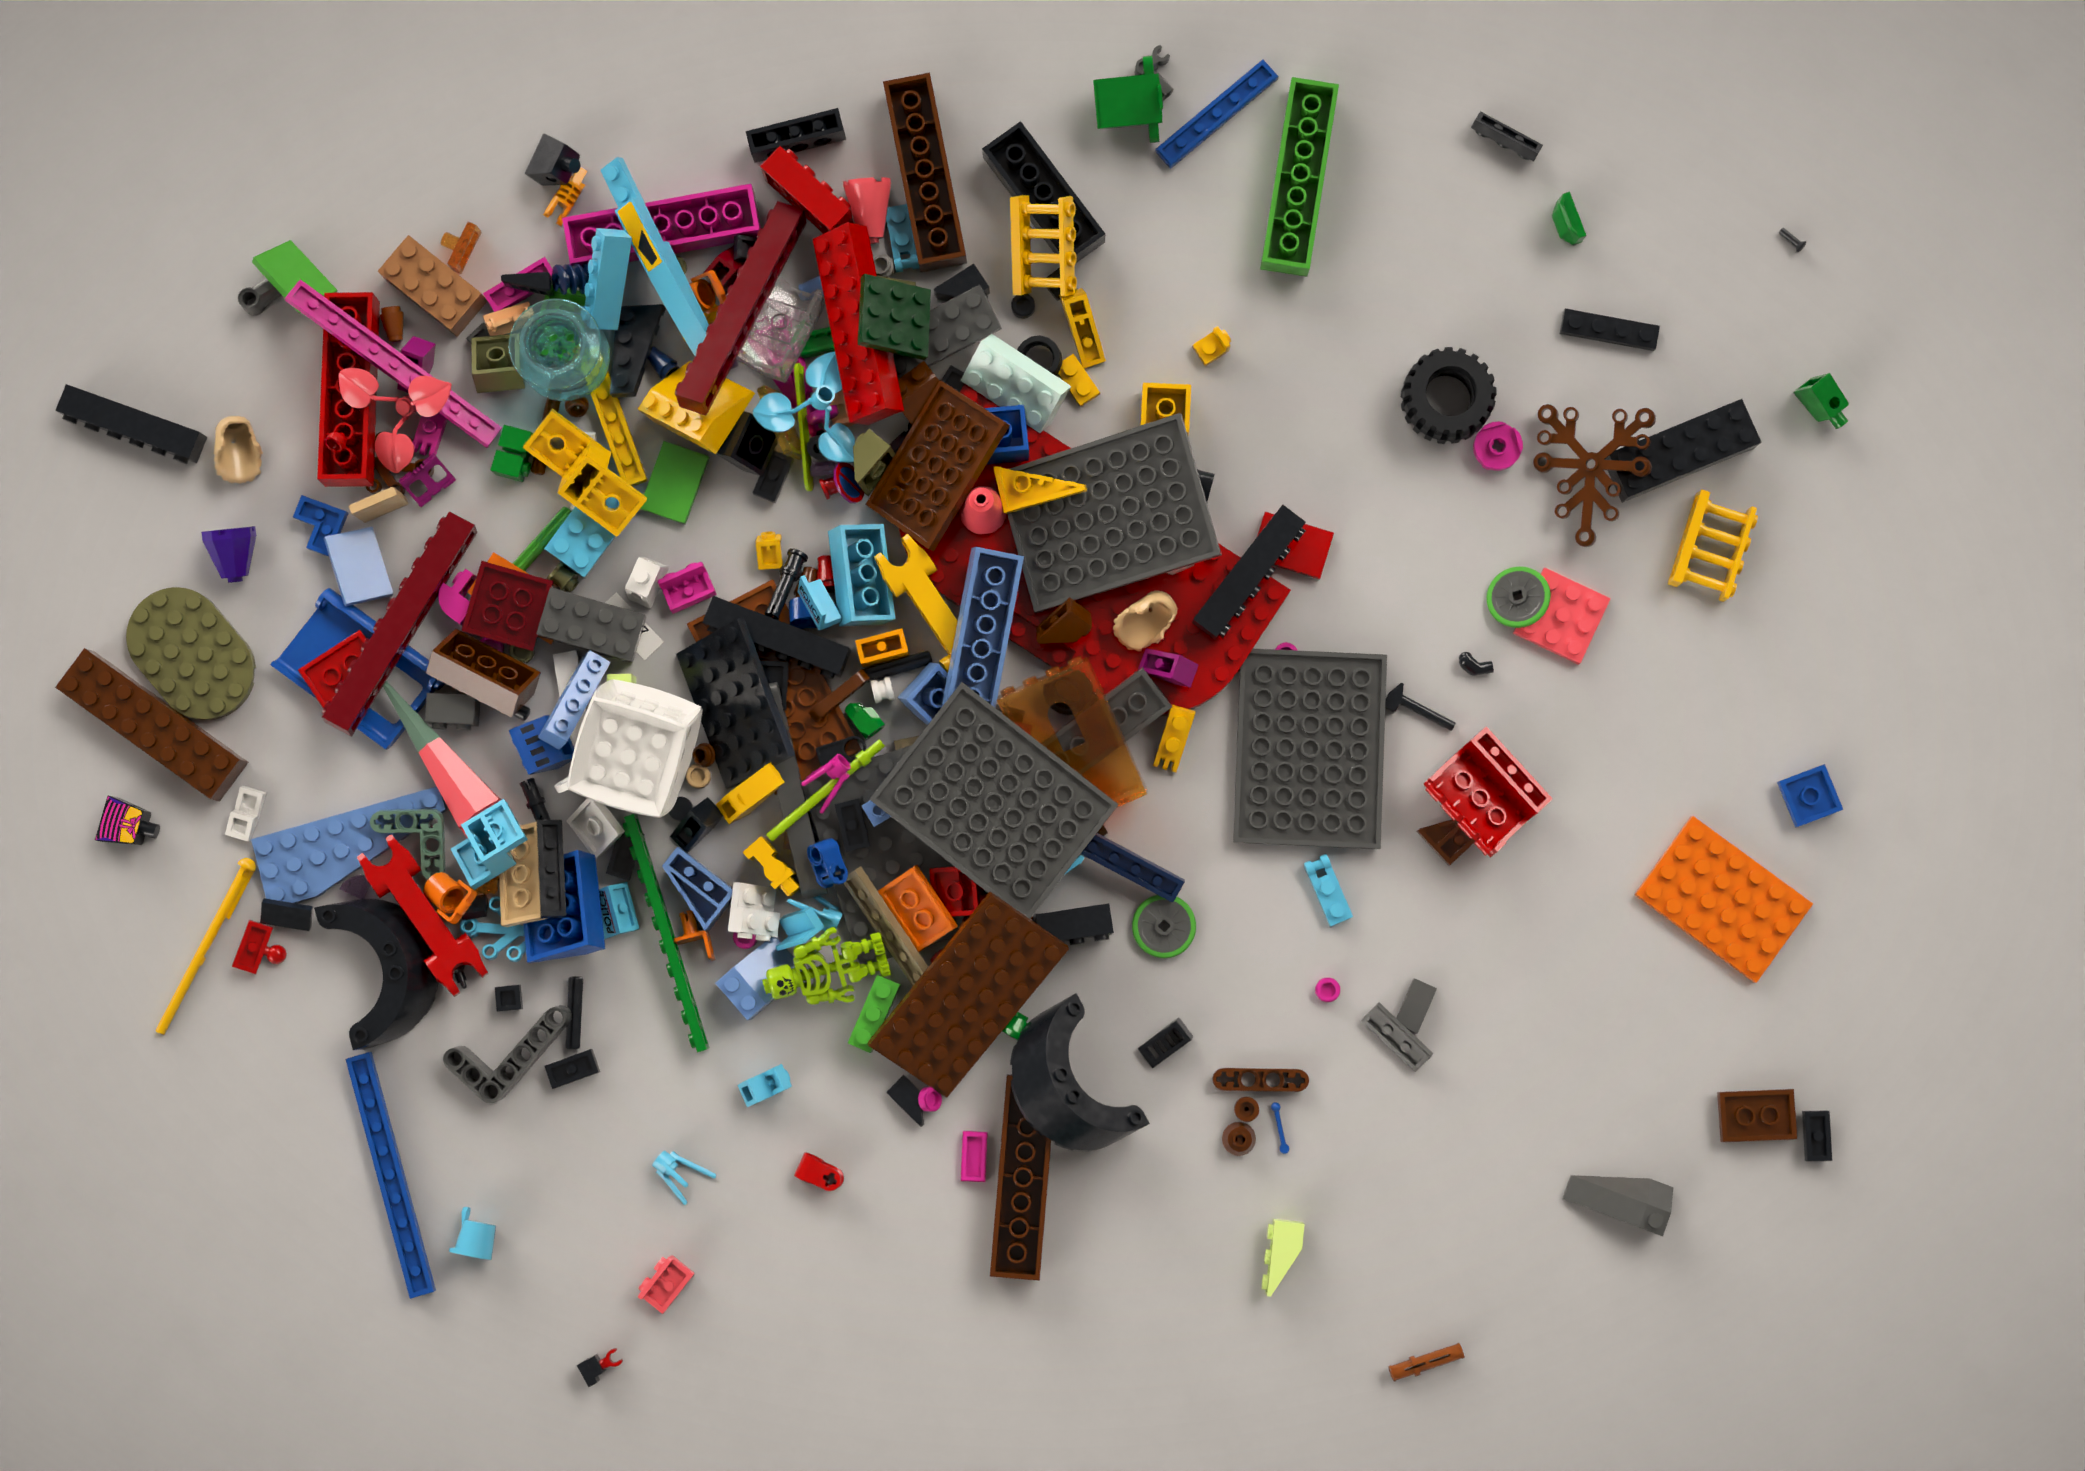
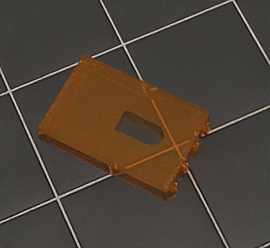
M1081 656L1075 657L1067 662L1068 666L1061 669L1058 666L1052 667L1045 671V676L1038 679L1036 676H1032L1022 681V686L1014 688L1012 685L1000 691L1001 695L998 696L997 702L1002 713L1119 804L1117 807L1147 795L1145 782L1088 657L1084 659ZM1057 702L1065 703L1071 708L1086 741L1067 751H1063L1048 718L1050 706Z

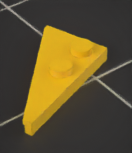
M997 466L993 467L1003 511L1006 514L1087 491L1084 484Z

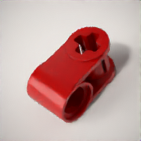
M804 1152L794 1174L795 1177L827 1191L839 1188L844 1182L842 1170L807 1152ZM833 1173L835 1174L834 1179L837 1180V1182H834L830 1185L828 1183L829 1179L826 1177V1175L829 1176Z

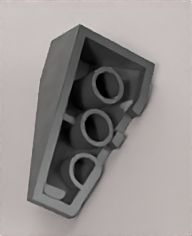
M1571 1175L1563 1199L1663 1236L1671 1215L1674 1187L1650 1178Z

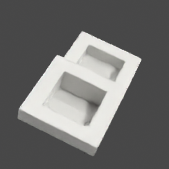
M246 786L239 788L235 809L230 812L225 835L250 841L260 817L266 792Z

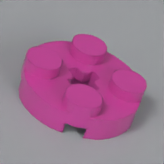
M1500 421L1485 425L1475 436L1473 443L1474 455L1478 462L1481 463L1483 468L1494 471L1505 470L1513 466L1519 459L1523 449V441L1518 430ZM1495 440H1498L1499 444H1504L1501 452L1492 449Z

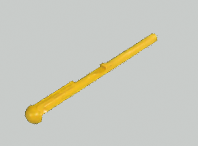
M243 858L238 861L237 864L241 867L155 1030L156 1032L165 1035L199 967L204 963L206 959L204 956L213 943L225 918L230 919L256 870V864L252 859Z

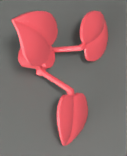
M346 368L339 373L340 392L348 405L354 408H364L370 404L371 399L374 401L396 403V411L402 418L394 427L392 433L384 431L377 436L375 452L385 468L393 473H400L413 459L414 444L407 435L397 434L398 430L409 419V416L416 412L424 417H431L439 413L449 398L452 384L431 376H419L411 381L408 389L409 395L402 398L398 396L381 397L373 395L377 392L379 383L371 373L358 368Z

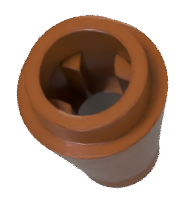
M400 306L381 308L382 314H380V318L388 341H403L404 312H401Z

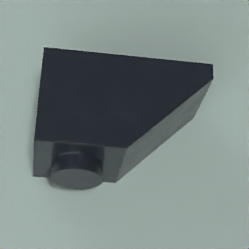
M972 264L935 287L934 295L938 300L949 301L981 285L988 298L990 288L975 264Z
M707 797L689 810L670 837L688 853L718 824L723 815L718 807Z

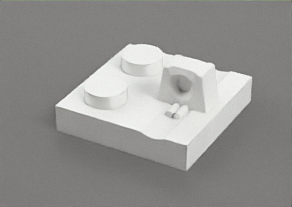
M588 798L567 820V823L588 851L595 855L596 859L601 857L625 832L606 805Z

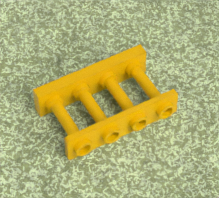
M1029 195L1010 197L1013 295L1032 293V287L1060 288L1061 296H1069L1075 293L1077 279L1074 266L1077 257L1074 252L1076 230L1073 217L1076 207L1072 196L1059 198L1058 204H1031L1029 202ZM1059 214V229H1032L1030 226V215ZM1031 238L1059 239V254L1032 253ZM1060 263V278L1033 277L1031 275V264Z
M1701 489L1695 494L1668 585L1678 587L1686 581L1697 583L1721 591L1719 601L1724 602L1729 597H1733L1736 591L1737 584L1734 581L1736 574L1739 575L1744 565V561L1741 560L1743 552H1747L1751 543V538L1748 536L1750 529H1754L1758 520V515H1755L1757 508L1752 506L1744 514L1713 504L1711 500H1708L1711 492ZM1709 512L1742 523L1739 536L1704 526L1705 523H1702L1703 515ZM1703 535L1734 545L1732 558L1728 559L1698 549L1694 545L1697 536ZM1697 558L1727 568L1725 581L1722 582L1691 572L1690 568H1687L1689 560Z

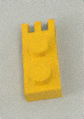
M1172 705L1155 755L1154 767H1158L1160 759H1163L1162 769L1167 770L1169 762H1174L1171 772H1177L1195 711Z

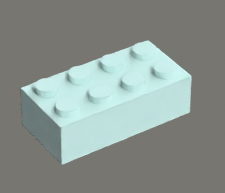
M993 334L980 342L960 380L1000 407L1024 405L1026 424L1039 433L1052 423L1071 388L1069 384Z

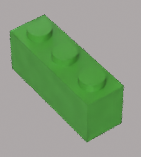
M881 975L876 976L848 1044L869 1053L873 1052L874 1049L868 1046V1041L887 1019L902 984Z

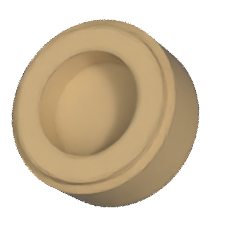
M694 764L688 768L686 780L692 787L701 789L710 783L711 772L707 767Z

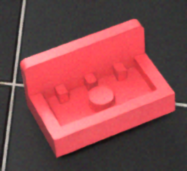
M673 1255L667 1259L662 1257L654 1267L657 1272L652 1279L647 1277L638 1288L641 1291L638 1298L646 1300L662 1314L665 1313L695 1274Z

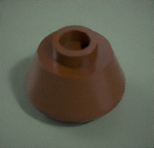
M1234 1122L1225 1128L1222 1142L1229 1153L1243 1156L1254 1148L1256 1135L1248 1124Z

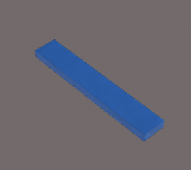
M1262 59L1159 145L1155 152L1170 169L1173 168L1278 80L1279 76Z

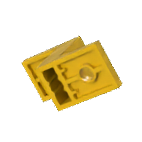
M553 408L523 445L526 451L562 477L557 492L559 495L616 537H618L647 501L646 496L608 469L611 457L609 450ZM554 437H559L564 441V446L560 449L554 448L550 440ZM609 497H614L619 501V506L617 508H609L605 500Z

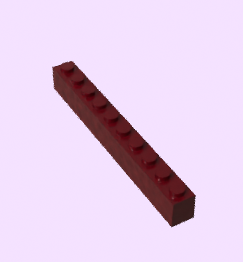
M777 201L775 207L768 212L767 222L763 228L759 229L757 241L753 247L749 248L747 259L744 265L739 267L734 284L729 286L724 303L719 305L714 322L709 324L703 343H699L693 362L687 365L683 381L679 382L676 386L675 396L679 407L705 416L709 412L807 224L804 209Z
M450 511L446 517L443 516L439 520L437 532L434 537H429L426 541L425 551L421 558L417 557L413 562L411 574L408 578L405 577L402 580L398 595L389 601L386 607L387 612L383 619L379 618L373 629L375 632L372 637L364 641L361 647L362 653L357 660L354 659L351 662L346 679L338 683L333 700L325 704L322 710V719L325 723L351 737L353 736L438 598L442 583H447L476 536L477 529L474 524Z

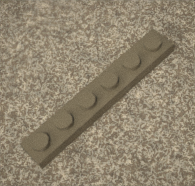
M860 866L848 874L844 885L875 931L880 932L883 943L911 985L914 986L928 966Z

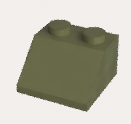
M520 333L471 338L472 377L477 393L525 389V367Z
M870 429L865 433H861L853 446L855 480L866 496H869L875 489L895 456L891 446Z

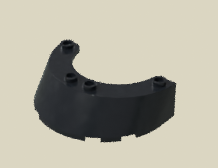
M357 899L314 907L320 926L325 929L346 930L359 935L373 947L382 966L383 983L376 1004L364 1018L353 1024L350 1028L349 1038L352 1049L365 1050L388 1043L411 1031L427 1015L432 1007L439 982L424 963V960L431 956L430 948L400 905L379 899Z
M1077 993L1034 1017L1022 1029L1021 1035L1011 1054L1010 1065H1012L1013 1078L1011 1086L1021 1113L1032 1128L1041 1136L1045 1135L1054 1141L1055 1145L1065 1149L1094 1151L1105 1148L1150 1123L1140 1107L1136 1105L1112 1107L1099 1103L1091 1098L1076 1081L1069 1062V1042L1075 1027L1084 1017L1085 1009Z

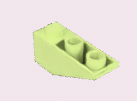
M1273 1219V1223L1268 1224L1267 1239H1271L1270 1249L1265 1250L1264 1264H1268V1271L1262 1277V1289L1266 1290L1265 1294L1267 1296H1272L1302 1250L1305 1226L1303 1222Z

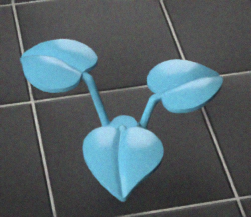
M830 352L816 358L806 369L805 379L807 384L812 388H816V391L807 401L791 409V402L786 396L781 393H769L754 408L753 416L757 422L773 432H785L791 429L795 424L792 414L797 413L809 404H812L817 410H825L824 429L826 432L822 433L818 439L820 452L825 458L834 462L854 463L853 446L856 440L851 430L841 423H836L829 428L830 411L832 410L830 404L834 400L835 394L842 390L835 352Z

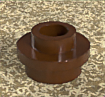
M573 395L566 399L565 409L572 417H582L589 409V401L584 396Z
M701 743L694 748L692 757L697 765L710 767L715 761V751L710 744Z

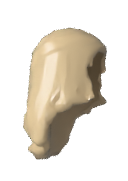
M228 416L222 419L215 428L214 461L217 475L222 476L224 481L241 484L247 481L251 482L255 476L261 473V454L263 452L261 446L256 441L250 421L241 416Z
M1155 590L1148 593L1147 596L1126 608L1114 619V635L1129 650L1141 651L1142 648H1146L1152 643H1159L1164 638V632L1170 627L1177 615L1178 608L1175 601L1168 593Z

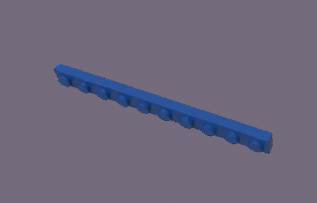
M372 1052L347 1058L345 1060L409 1298L436 1291Z

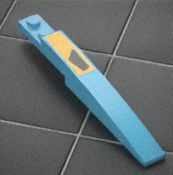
M616 157L600 170L618 206L615 213L624 231L632 237L631 245L689 348L694 356H696V349L699 343H703L709 323L670 243L663 241L624 159Z

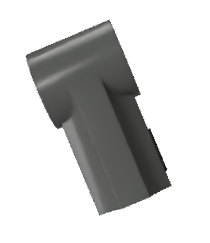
M266 278L252 288L242 289L238 294V302L248 314L255 316L261 314L266 305L282 295ZM256 298L254 304L247 305L250 299Z

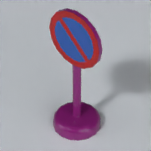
M830 405L832 410L830 411L829 420L838 416L839 410L837 405ZM815 410L807 414V422L810 425L823 423L824 426L825 410ZM837 462L833 477L839 493L849 503L856 504L863 499L864 493L855 480L854 467L846 462Z

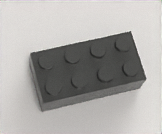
M550 587L536 634L542 638L633 663L646 615Z

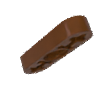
M863 669L859 670L809 711L810 716L815 722L820 721L870 680V677Z

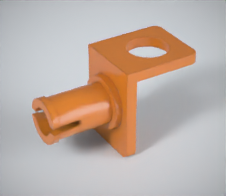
M691 910L686 911L687 914L684 912L679 913L684 934L681 937L674 938V943L682 945L704 939L708 958L711 961L716 960L710 934L704 930L698 931L694 913Z

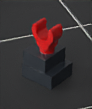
M617 1348L607 1352L606 1357L600 1359L598 1354L577 1365L588 1387L600 1381L598 1375L605 1372L606 1368L619 1366L623 1362V1359L613 1362L610 1358L611 1354L617 1351Z

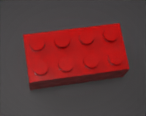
M779 146L760 166L765 181L792 206L804 209L805 218L823 234L847 222L854 223L851 210L849 209L851 207L850 204L841 196L837 198L832 193L833 189L824 180L822 182L818 181L814 177L816 175L815 172L808 165L803 167L797 162L798 157L790 149L785 151Z

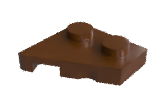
M1452 819L1418 829L1416 832L1448 866L1475 842L1473 838L1470 839L1457 825L1458 822Z

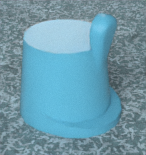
M463 1207L462 1228L455 1248H449V1252L492 1260L496 1225L468 1220L471 1209L470 1207Z

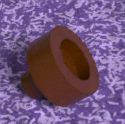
M1241 1097L1234 1105V1113L1241 1121L1250 1122L1258 1116L1259 1105L1251 1097Z

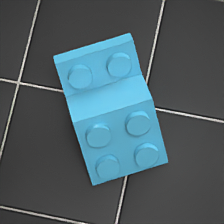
M502 799L461 824L468 838L452 847L451 851L468 883L475 890L516 865L510 851L528 839L505 799Z

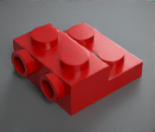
M955 866L929 869L931 886L952 917L971 915L987 895L982 887Z

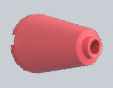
M874 177L850 179L848 182L843 181L854 223L867 226L870 244L879 243V239L884 237L891 179L881 177V181H877Z
M987 486L971 489L959 509L962 523L975 534H988L997 531L1007 517V514L1003 511L999 492Z

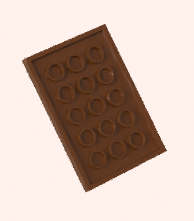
M939 380L865 505L906 534H909L920 544L934 551L1010 425L947 383Z

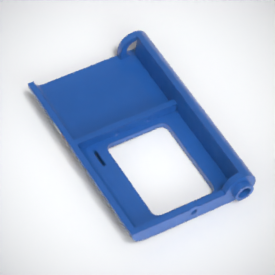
M331 588L322 592L315 603L317 610L279 658L270 664L313 697L315 695L298 669L359 630L363 632L367 639H370L375 632L373 629L376 621L354 605L344 606L342 596ZM408 645L396 667L423 687L420 694L410 705L418 713L426 703L427 693H434L436 690H440L445 683L426 674L429 660ZM369 708L357 729L387 750L401 736L405 727L401 719L397 723L392 724Z

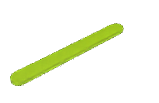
M801 363L794 365L797 406L806 401L803 375L804 366ZM804 407L798 411L804 485L806 491H812L814 487L812 462L806 447L809 441V429L806 419L807 407Z

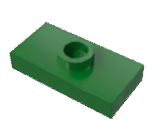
M830 327L798 334L800 356L802 358L835 352Z

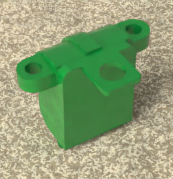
M1142 56L1143 75L1093 80L1097 129L1148 125L1149 142H1160L1158 124L1163 123L1162 89L1159 74H1154L1152 56Z

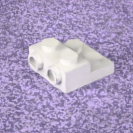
M733 882L728 931L738 933V938L752 939V936L756 935V940L770 941L771 937H778L780 913L774 912L776 890L772 887Z

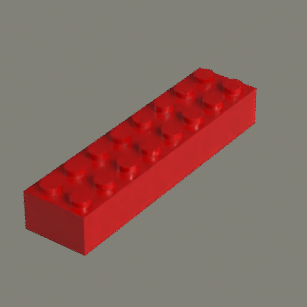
M847 222L813 238V244L849 423L870 425L904 411L893 353L858 345L861 277L864 274L877 276L867 226Z
M373 292L325 293V298L379 337L380 301ZM323 329L317 479L325 487L373 486L376 401L371 399L370 404L364 408H354L348 405L340 392L339 373L346 368H358L371 373L377 380L378 368ZM333 431L342 432L347 437V444L339 453L333 452L325 444V438Z

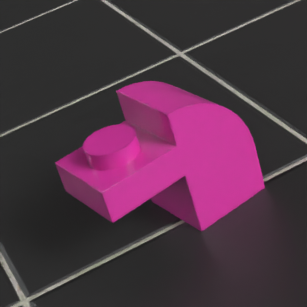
M466 568L454 577L452 587L442 583L438 595L439 604L444 613L462 626L470 602L465 596L477 578Z

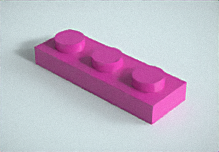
M543 257L516 274L548 272L552 276L553 269L547 259ZM501 282L483 294L493 311L496 312L512 307L534 293L509 288Z

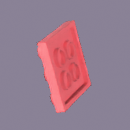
M1544 567L1541 575L1546 579L1550 588L1549 607L1537 622L1526 627L1515 628L1513 634L1579 665L1611 598Z

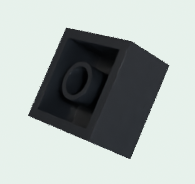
M744 411L716 455L745 472L763 476L782 433L764 428L757 422L753 414Z

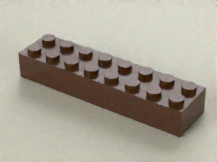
M930 72L883 81L920 273L967 264Z
M84 648L55 687L211 800L221 801L249 763L92 650Z
M1007 1074L990 1277L1040 1281L1051 1140L1045 1135L1041 1136L1027 1122L1016 1103L1012 1091V1074Z

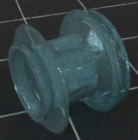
M547 299L537 302L520 314L510 332L509 354L516 371L533 390L544 397L558 401H571L582 398L595 391L605 379L610 363L608 340L603 330L599 329L591 314L577 303L564 299ZM556 334L557 339L553 342H550V336ZM574 334V339L567 341V336ZM548 349L549 352L546 356H540L542 350ZM565 349L567 353H563V357L561 359L558 354H562L563 350ZM552 364H557V367L550 368Z

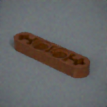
M1219 1068L1214 1072L1212 1081L1216 1088L1224 1091L1299 1092L1307 1088L1309 1077L1306 1072L1300 1069ZM1222 1072H1226L1228 1077H1234L1233 1072H1239L1237 1075L1238 1087H1233L1234 1082L1229 1081L1226 1082V1086H1221V1082L1217 1081V1077H1220ZM1247 1072L1255 1076V1083L1250 1087L1244 1086L1241 1082L1242 1075ZM1283 1072H1288L1287 1078H1294L1296 1073H1299L1300 1077L1304 1078V1083H1300L1299 1087H1296L1295 1083L1286 1082L1288 1087L1283 1088ZM1276 1073L1280 1077V1082L1276 1087L1267 1085L1266 1077L1268 1074Z

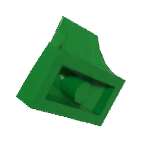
M1569 191L1562 194L1556 201L1552 213L1559 237L1571 245L1582 243L1587 235L1571 193Z

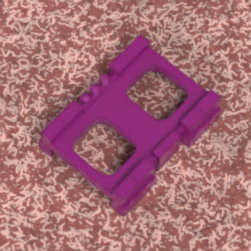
M435 453L423 460L424 465L420 464V468L417 467L416 470H413V473L409 471L399 479L400 484L420 507L432 499L431 496L436 495L442 488L446 489L456 481L455 477L448 471ZM435 465H440L446 472V476L439 482H435L428 474V471ZM416 480H421L427 487V491L419 497L415 496L409 489V486Z

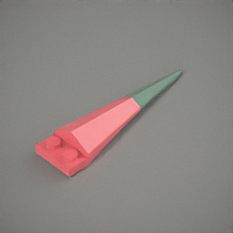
M386 681L383 685L384 690L455 822L467 837L461 824L501 799Z

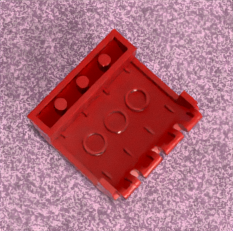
M1487 726L1423 783L1426 787L1425 790L1436 802L1439 801L1441 803L1440 807L1453 821L1456 820L1458 822L1457 825L1470 839L1473 838L1475 840L1474 844L1485 856L1488 855L1490 858L1529 819L1538 814L1553 799Z

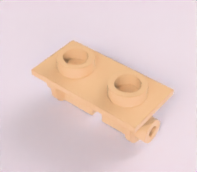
M529 301L483 315L490 336L504 335L536 325L535 313Z

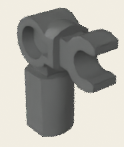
M1161 45L1156 46L1151 55L1154 71L1158 69V65L1163 66L1170 59L1169 54L1162 58L1157 55L1161 52ZM1142 58L1136 62L1135 75H1143ZM1159 74L1162 100L1164 101L1172 94L1174 89Z

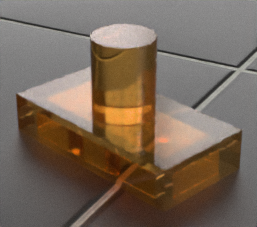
M469 221L460 238L446 232L441 239L442 246L453 250L447 264L453 271L462 274L482 233L477 225Z

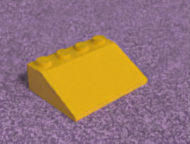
M688 361L652 387L638 407V410L654 423L716 454L755 393L726 378L706 416L681 408L675 396V389L677 384L683 381L687 365L692 362Z

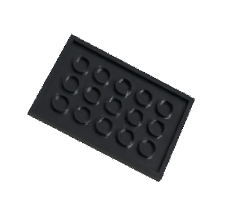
M744 617L735 619L676 654L694 704L701 706L703 709L701 723L708 742L715 751V761L726 789L744 782L770 762L775 766L795 756Z

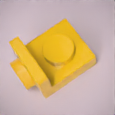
M1217 326L1213 328V332L1194 343L1192 348L1203 364L1207 366L1229 352L1231 339L1225 330L1221 331Z
M767 531L757 536L758 570L779 569L783 566L781 534Z

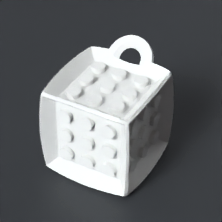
M614 679L606 681L593 694L576 741L569 776L554 786L556 791L561 793L569 789L596 802L641 815L658 818L666 815L676 803L689 768L698 737L703 709L699 705L661 690Z

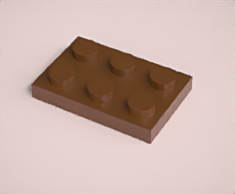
M1794 1089L1717 1092L1720 1142L1797 1139Z

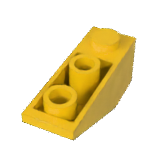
M770 762L726 794L716 805L728 824H731L749 815L785 782L775 766Z

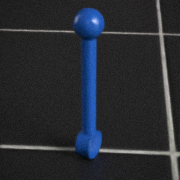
M1274 1102L1271 1105V1110L1275 1113L1281 1145L1279 1150L1281 1153L1286 1154L1289 1152V1146L1285 1142L1279 1113L1281 1106L1279 1103Z

